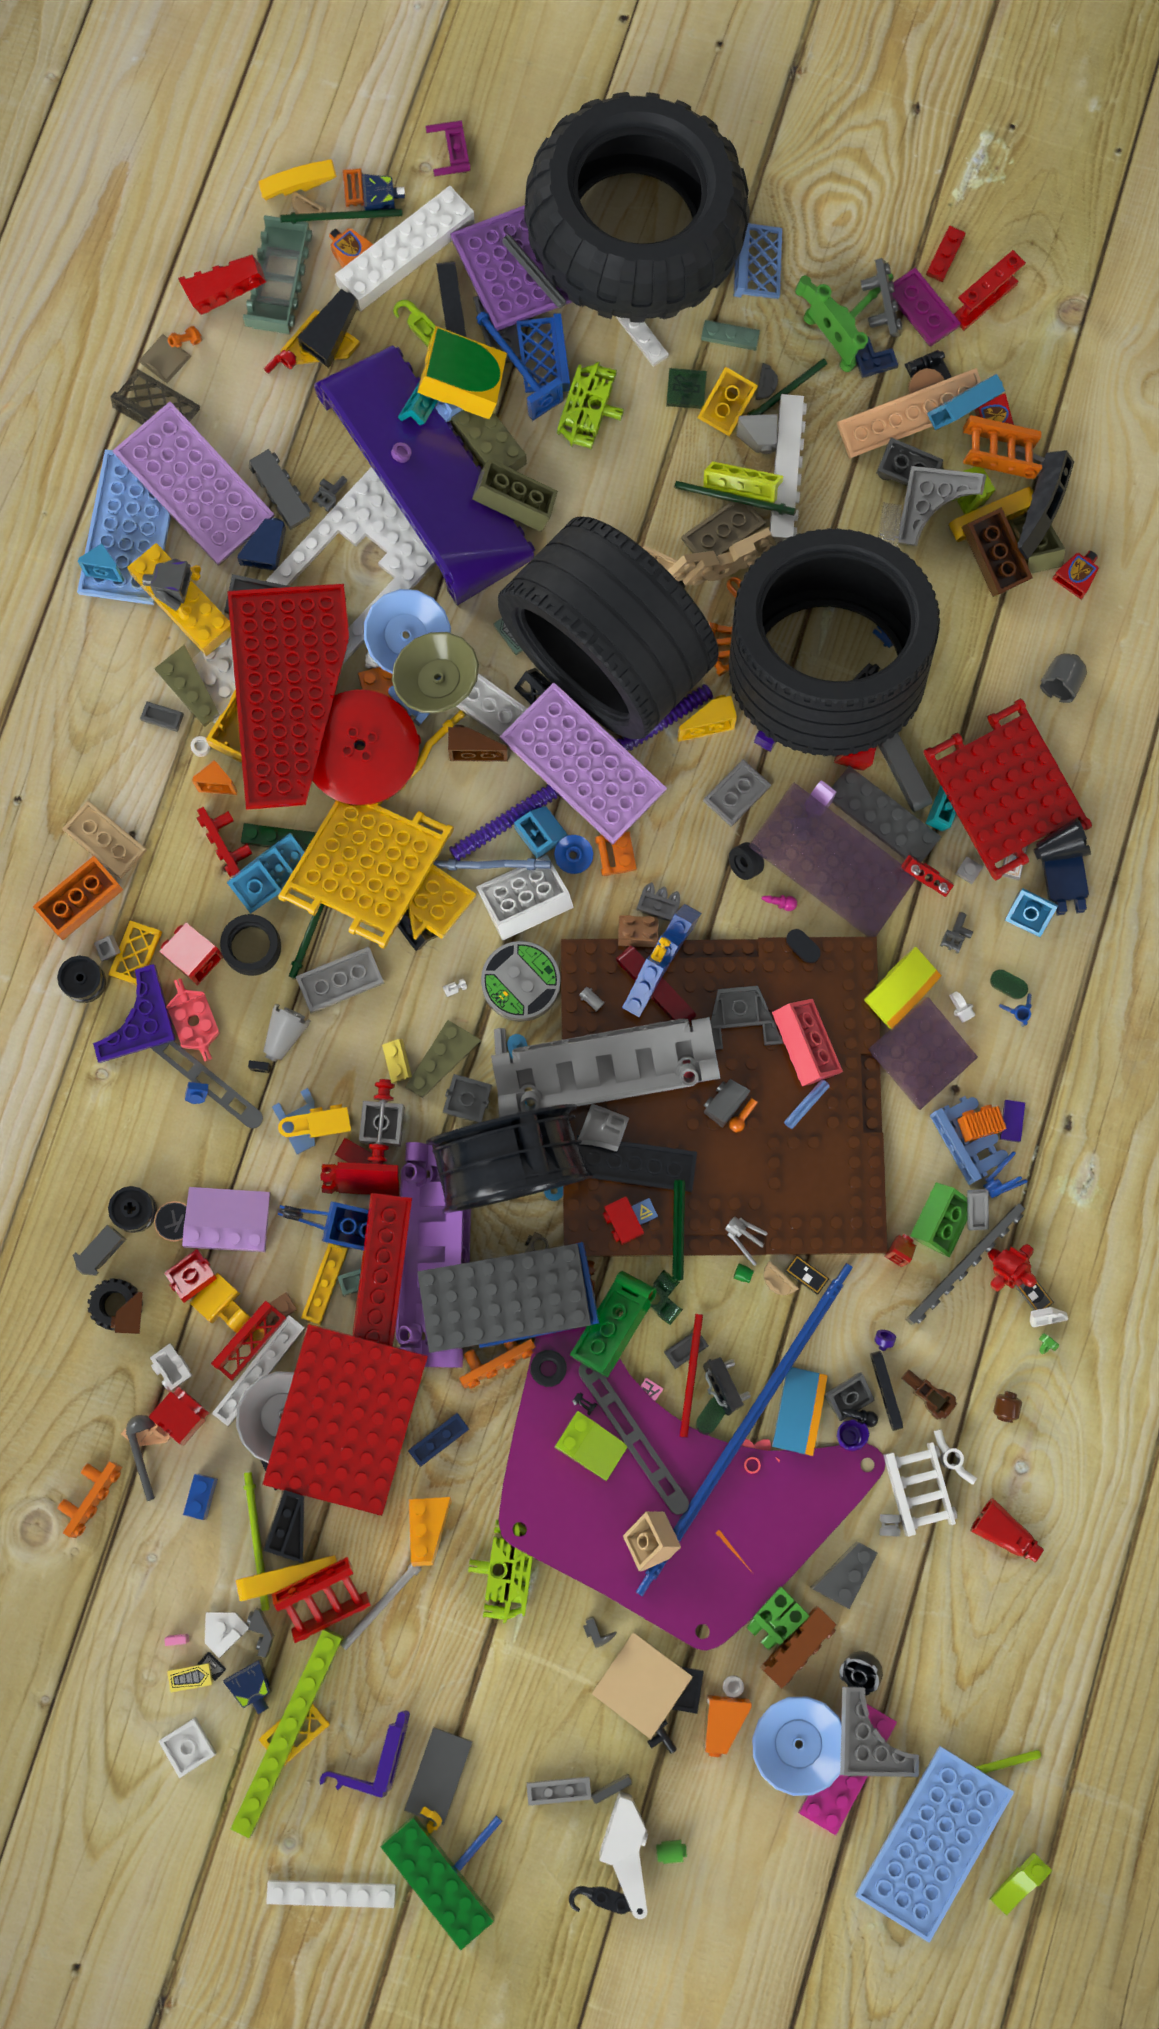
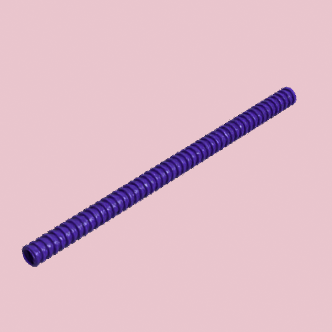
M702 684V687H698L697 691L693 690L692 694L688 693L687 697H684L645 738L629 739L622 736V739L618 738L617 742L627 751H632L633 747L637 748L638 744L648 741V738H652L653 734L657 735L658 731L662 732L663 728H668V725H672L674 721L677 722L678 718L682 719L683 715L686 716L688 712H693V709H697L698 705L702 706L703 702L707 703L708 699H713L711 689L706 684ZM547 784L545 788H541V791L537 790L535 795L531 794L530 798L526 797L525 801L522 800L521 804L517 803L516 807L512 806L510 811L506 810L505 814L501 813L500 817H495L496 820H490V823H486L485 827L481 826L480 830L476 829L474 834L470 833L469 837L465 836L464 840H459L460 843H455L454 847L450 846L449 850L454 859L461 861L460 858H465L467 854L470 855L471 851L475 852L476 848H481L482 844L486 845V842H490L491 838L495 839L496 835L502 834V831L506 832L507 828L511 829L514 822L528 812L541 808L543 805L546 806L547 802H552V799L556 800L559 794Z

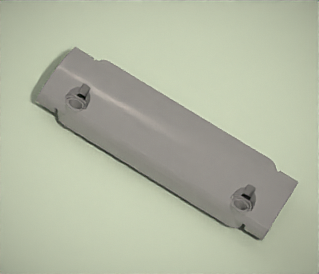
M710 1018L691 1020L692 1027L689 1026L688 1019H677L519 1047L512 1050L513 1058H511L509 1052L491 1055L499 1095L498 1102L501 1117L563 1104L582 1106L690 1087L701 1081L720 1079ZM690 1060L691 1063L683 1064V1061ZM688 1071L694 1073L691 1078H685L684 1074ZM525 1088H532V1091L524 1092ZM531 1099L535 1104L528 1106L524 1102Z

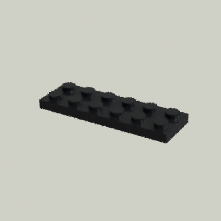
M623 1141L620 1142L617 1152L599 1146L577 1145L585 1163L588 1165L589 1171L594 1174L590 1179L674 1190L675 1180H684L685 1192L692 1193L697 1152Z

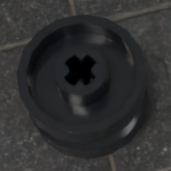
M81 955L70 957L64 961L57 975L58 985L63 993L75 1002L84 1004L98 999L104 992L107 982L101 967L91 958Z
M134 1186L123 1187L116 1191L109 1201V1217L113 1224L124 1231L132 1233L143 1232L153 1224L157 1212V1204L152 1195L143 1189ZM136 1207V1210L131 1213V1208Z

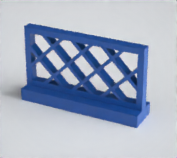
M561 313L553 314L554 317L516 321L521 362L525 367L530 359L537 363L533 370H530L528 367L526 369L533 377L540 381L538 384L541 388L548 384L546 380L552 374L562 381L563 392L570 391ZM542 324L551 325V329L547 334L539 329ZM529 326L533 330L527 336L521 332V327ZM536 332L543 336L539 343L531 339ZM546 340L553 344L549 351L541 346ZM527 342L535 346L531 353L523 348ZM538 349L546 354L541 361L533 356ZM548 357L555 361L551 369L544 364ZM540 367L548 371L543 378L536 374ZM523 377L525 393L535 392L531 387H528V382Z

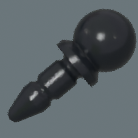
M843 1409L842 1411L848 1417L857 1419L862 1424L865 1423L869 1428L876 1426L878 1423V1416L873 1411L866 1412V1410H861L859 1412L853 1409Z

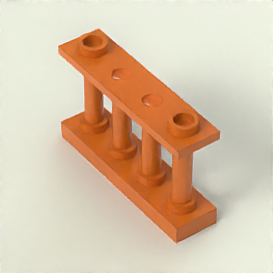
M972 415L964 424L963 433L972 435V449L963 460V464L1035 479L1041 471L1042 465L1033 463V449L1042 437L1041 431ZM980 437L990 439V453L980 451ZM997 441L1007 443L1008 457L998 455ZM1015 445L1025 447V461L1015 459Z

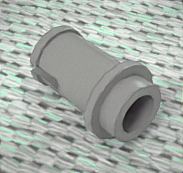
M586 987L579 996L582 1001L585 1000L597 1012L605 1002L592 992V988Z

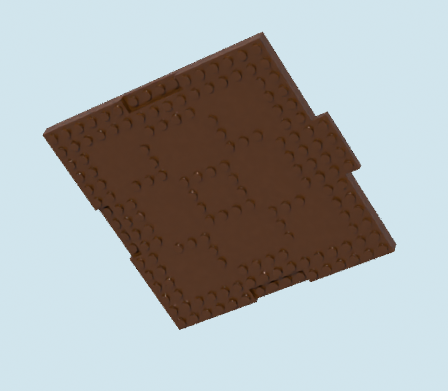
M786 937L685 940L662 978L696 1013L697 1016L693 1020L709 1017L711 1022L718 989L758 986L774 1022L775 1019L772 1012L789 1003L813 999L843 1070L840 1074L824 1079L830 1085L829 1088L794 1128L790 1129L785 1125V1120L819 1082L802 1086L784 1042L783 1044L764 1046L762 1025L721 1029L723 1050H715L720 1079L701 1081L690 1087L593 1103L629 1117L621 1139L623 1142L697 1152L692 1193L685 1192L684 1256H745L733 1239L727 1236L729 1232L725 1229L734 1217L742 1218L746 1222L767 1232V1235H763L746 1227L747 1232L764 1244L763 1247L750 1240L744 1234L740 1237L736 1235L750 1255H856L888 1253L880 1080V1018L864 1001V998L878 984L877 937H809L820 948V957L812 964L805 963L787 945ZM561 939L562 1040L671 1021L651 998L640 1017L622 1008L635 981L615 959L629 947L618 946V939ZM633 946L645 960L652 954L655 948ZM586 987L592 988V992L605 1002L597 1012L585 1000L582 1001L579 996ZM776 1025V1028H777V1030H778V1033H779V1035L781 1036V1033H780V1031H779V1028H778V1026ZM729 1079L750 1090L748 1097L731 1118L738 1116L751 1098L758 1102L745 1119V1127L740 1132H734L730 1129L729 1121L731 1118L722 1128L704 1114L706 1109L704 1104L710 1097L715 1098L719 1093L716 1091L723 1081L727 1083ZM591 1104L577 1106L570 1113V1115H575L576 1117L570 1121L575 1140H577V1135L581 1133ZM590 1178L563 1186L564 1246L583 1242L586 1257L673 1256L674 1190ZM625 1196L631 1206L650 1198L658 1217L641 1225L644 1235L621 1245L620 1241L616 1242L611 1233L614 1228L611 1223H606L602 1214L605 1212L604 1207Z

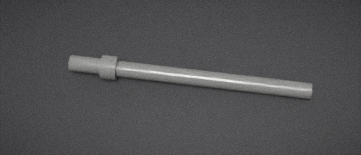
M410 1564L407 1567L408 1570L340 1644L345 1650L351 1646L414 1575L417 1576L422 1570V1566H412Z

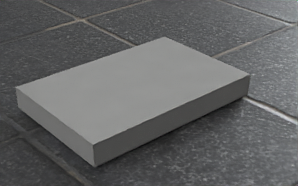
M743 759L703 799V802L732 827L771 787V784Z

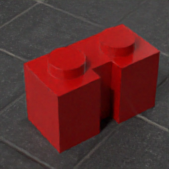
M626 1196L604 1207L605 1212L602 1214L606 1223L612 1224L614 1230L611 1233L616 1242L620 1241L621 1245L644 1235V1231Z

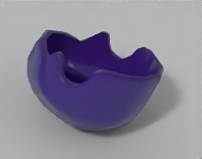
M853 1419L843 1422L838 1427L836 1437L841 1447L849 1451H856L862 1449L868 1442L870 1433L865 1423L862 1424Z

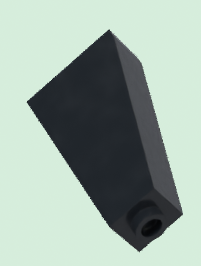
M341 288L298 336L299 346L327 368L331 366L358 309L356 297L351 292H345Z

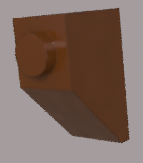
M137 1292L116 1311V1316L111 1317V1328H115V1333L140 1334L143 1292Z

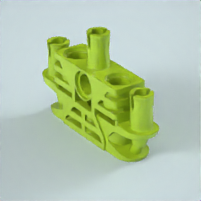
M600 362L581 368V365L577 367L557 429V434L560 435L562 433L570 442L571 447L576 444L592 449L603 416L619 421L622 419L623 408L607 405L617 370L600 366ZM584 373L590 374L588 377L581 376ZM595 405H597V406H599L600 408H599V409H593L592 407L595 406ZM565 427H571L572 432L567 431Z
M496 1519L495 1525L499 1526L498 1519ZM520 1522L514 1524L513 1533L516 1536L520 1537V1534H526L527 1528L520 1524ZM495 1527L494 1533H501L500 1528ZM494 1536L490 1562L470 1559L469 1565L477 1567L469 1566L468 1572L488 1574L485 1601L490 1599L496 1602L498 1600L500 1603H505V1607L484 1604V1610L492 1612L484 1611L483 1617L502 1619L504 1624L508 1619L514 1618L516 1615L522 1614L523 1617L525 1616L533 1557L515 1548L514 1559H510L511 1545L503 1537L500 1539ZM507 1563H513L511 1579L504 1578L508 1572ZM495 1564H502L505 1571L502 1575H496L493 1572ZM506 1583H510L508 1599H504ZM511 1602L521 1604V1607L510 1610Z

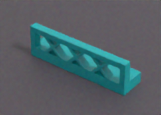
M419 382L398 418L403 421L411 416L421 426L428 419L438 400L417 393Z

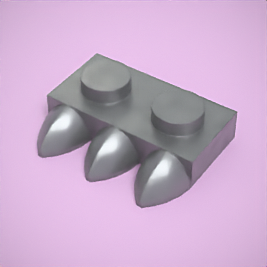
M651 882L644 887L636 910L671 922L680 905V894L678 891H675L667 899V889L662 887L655 895V888Z

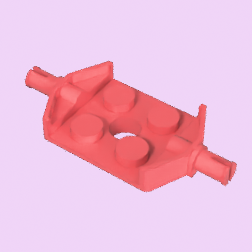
M182 978L178 979V981L175 980L174 983L178 992L166 1008L181 1043L180 1045L182 1048L201 1051L204 1062L208 1061V1059L211 1060L212 1057L208 1048L220 1032L205 993L185 989ZM192 1016L199 1017L198 1025L190 1026L189 1019Z

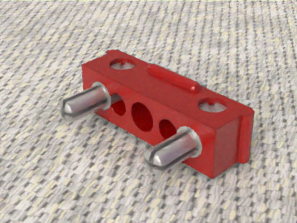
M908 855L901 865L905 872L944 897L948 895L954 886V883L940 875L939 871L926 863L923 864L911 855Z

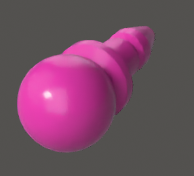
M767 895L761 898L765 902L778 905V908H783L786 911H793L797 907V900L793 896L785 897L781 895L780 897H772Z

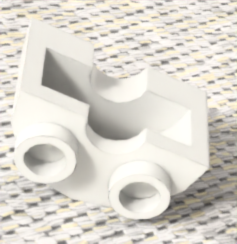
M170 1343L150 1357L153 1362L151 1367L157 1375L162 1374L164 1378L162 1384L167 1391H173L193 1376L189 1372L191 1370L182 1356L177 1354Z

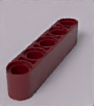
M630 945L615 958L618 964L636 981L646 961L642 955ZM661 978L651 999L671 1020L688 1019L689 1022L697 1016L693 1009Z

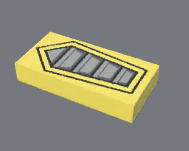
M210 1663L167 1671L170 1693L213 1684Z

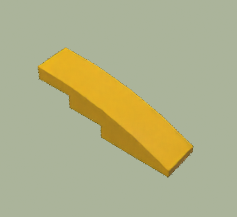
M329 159L276 173L260 180L259 186L262 198L268 200L281 193L287 196L300 189L306 192L337 176L333 160Z

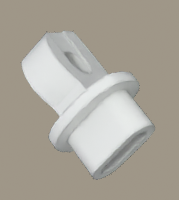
M955 991L949 995L956 1007L954 1015L958 1016L962 1023L975 1016L972 1010L973 1005L966 1004L960 993Z

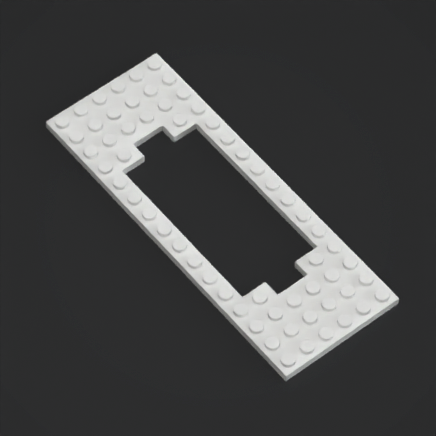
M372 467L266 580L267 582L290 586L338 533L355 547L367 536L386 552V555L378 562V565L394 579L348 628L349 642L343 664L364 642V622L371 606L384 594L398 589L412 590L436 564ZM231 636L207 657L200 651L192 659L219 716L227 708L231 696L236 689ZM219 716L213 720L214 723H216Z

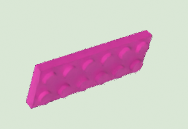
M866 1703L869 1712L868 1717L873 1728H876L885 1739V1742H887L897 1722ZM839 1775L830 1787L814 1795H807L798 1813L836 1836L868 1776Z

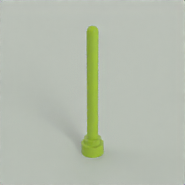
M1035 1750L976 1766V1768L984 1773L1039 1759L1041 1752Z

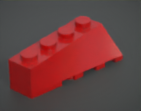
M253 255L230 261L228 266H214L212 271L206 273L201 271L195 272L193 277L187 279L185 276L178 278L192 306L200 315L208 313L218 306L224 305L228 301L266 283L261 264Z

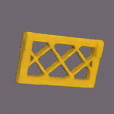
M130 920L119 946L121 953L115 956L108 975L137 986L136 978L132 977L130 972L149 966L162 931ZM133 929L140 931L141 935L130 939ZM146 935H155L151 945H148L145 938ZM143 937L147 947L136 951L132 942ZM130 943L134 953L123 957L127 944ZM148 950L145 961L141 964L137 954ZM136 956L139 965L128 969L125 960ZM123 961L127 971L119 973L117 969L120 962Z
M312 1704L309 1716L306 1717V1719H309L308 1732H299V1734H308V1736L300 1745H293L285 1765L330 1725L329 1721L325 1719L314 1704ZM281 1719L258 1739L266 1750L270 1744L267 1739L276 1732ZM311 1719H317L321 1724L314 1732H310Z

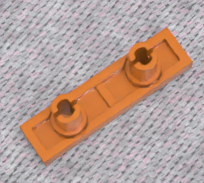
M532 1339L519 1345L516 1341L503 1343L507 1349L506 1353L486 1364L481 1363L474 1349L466 1352L464 1357L471 1371L459 1378L465 1389L468 1387L472 1389L480 1384V1380L496 1376L500 1369L504 1367L505 1369L511 1368L516 1364L515 1361L522 1357L523 1359L531 1357L534 1353L533 1349L536 1348Z
M109 1461L103 1472L90 1464H86L83 1467L81 1474L93 1481L94 1485L79 1508L66 1499H63L59 1504L58 1510L71 1518V1521L63 1531L65 1535L77 1538V1536L84 1532L85 1524L89 1518L96 1514L98 1504L107 1497L109 1487L120 1477L122 1466Z

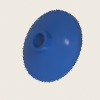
M568 835L557 843L554 851L555 861L559 868L566 873H581L592 863V846L582 836ZM572 851L576 853V858L574 859L569 856Z

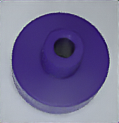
M878 1330L876 1332L875 1343L879 1345V1350L886 1351L887 1348L894 1346L896 1335L888 1330Z

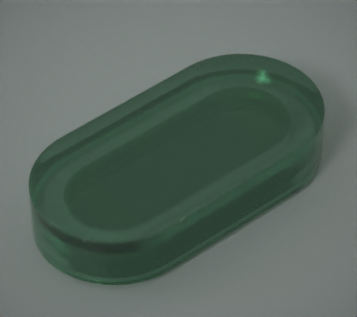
M996 970L990 977V984L994 989L1013 999H1022L1028 993L1027 983L1005 970Z
M715 1397L709 1400L696 1420V1428L701 1434H711L725 1415L723 1407L717 1403Z

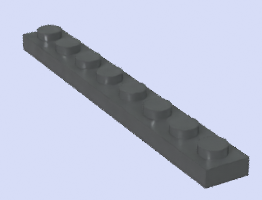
M1020 1203L1015 1205L920 1303L906 1320L911 1325L915 1323L920 1324L926 1318L924 1313L929 1308L933 1310L941 1302L939 1298L943 1294L948 1295L954 1289L952 1284L957 1279L961 1281L968 1274L966 1270L971 1265L975 1267L982 1260L980 1255L984 1251L988 1253L996 1245L994 1241L998 1237L1003 1238L1009 1232L1008 1226L1012 1222L1016 1224L1024 1216L1022 1212L1025 1208Z

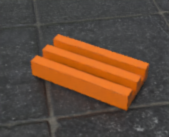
M361 168L343 170L346 207H350V205L357 206V204L364 206ZM347 174H351L353 199H349ZM355 174H358L360 199L356 197Z

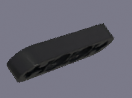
M881 1351L870 1353L892 1431L903 1429L901 1415Z

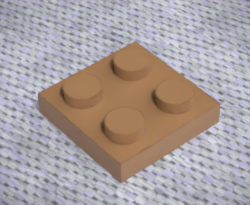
M619 916L618 946H656L658 942V917Z

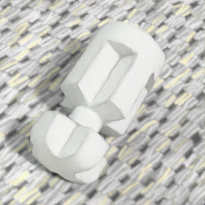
M460 979L459 984L453 982L443 986L446 997L458 993L459 988H462V990L467 989L464 979Z

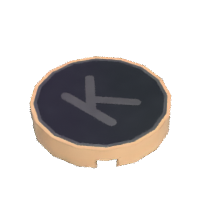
M173 1201L159 1208L155 1214L154 1224L156 1231L162 1238L172 1242L183 1240L187 1205L182 1202Z

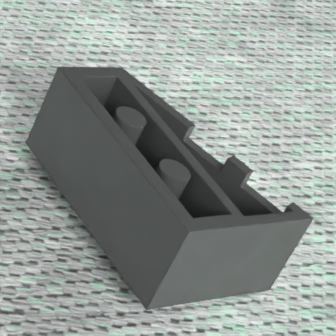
M855 1542L810 1588L850 1609L878 1552L859 1542Z

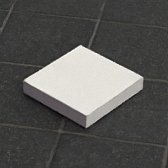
M196 1717L158 1741L179 1778L217 1754Z

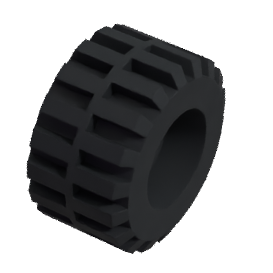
M111 1278L110 1280L101 1281L102 1284L95 1286L96 1289L90 1292L91 1299H88L87 1303L90 1304L88 1312L91 1313L90 1317L96 1322L95 1324L104 1329L115 1331V1328H111L112 1316H109L105 1310L106 1299L113 1293H121L127 1302L138 1292V1289L127 1281Z

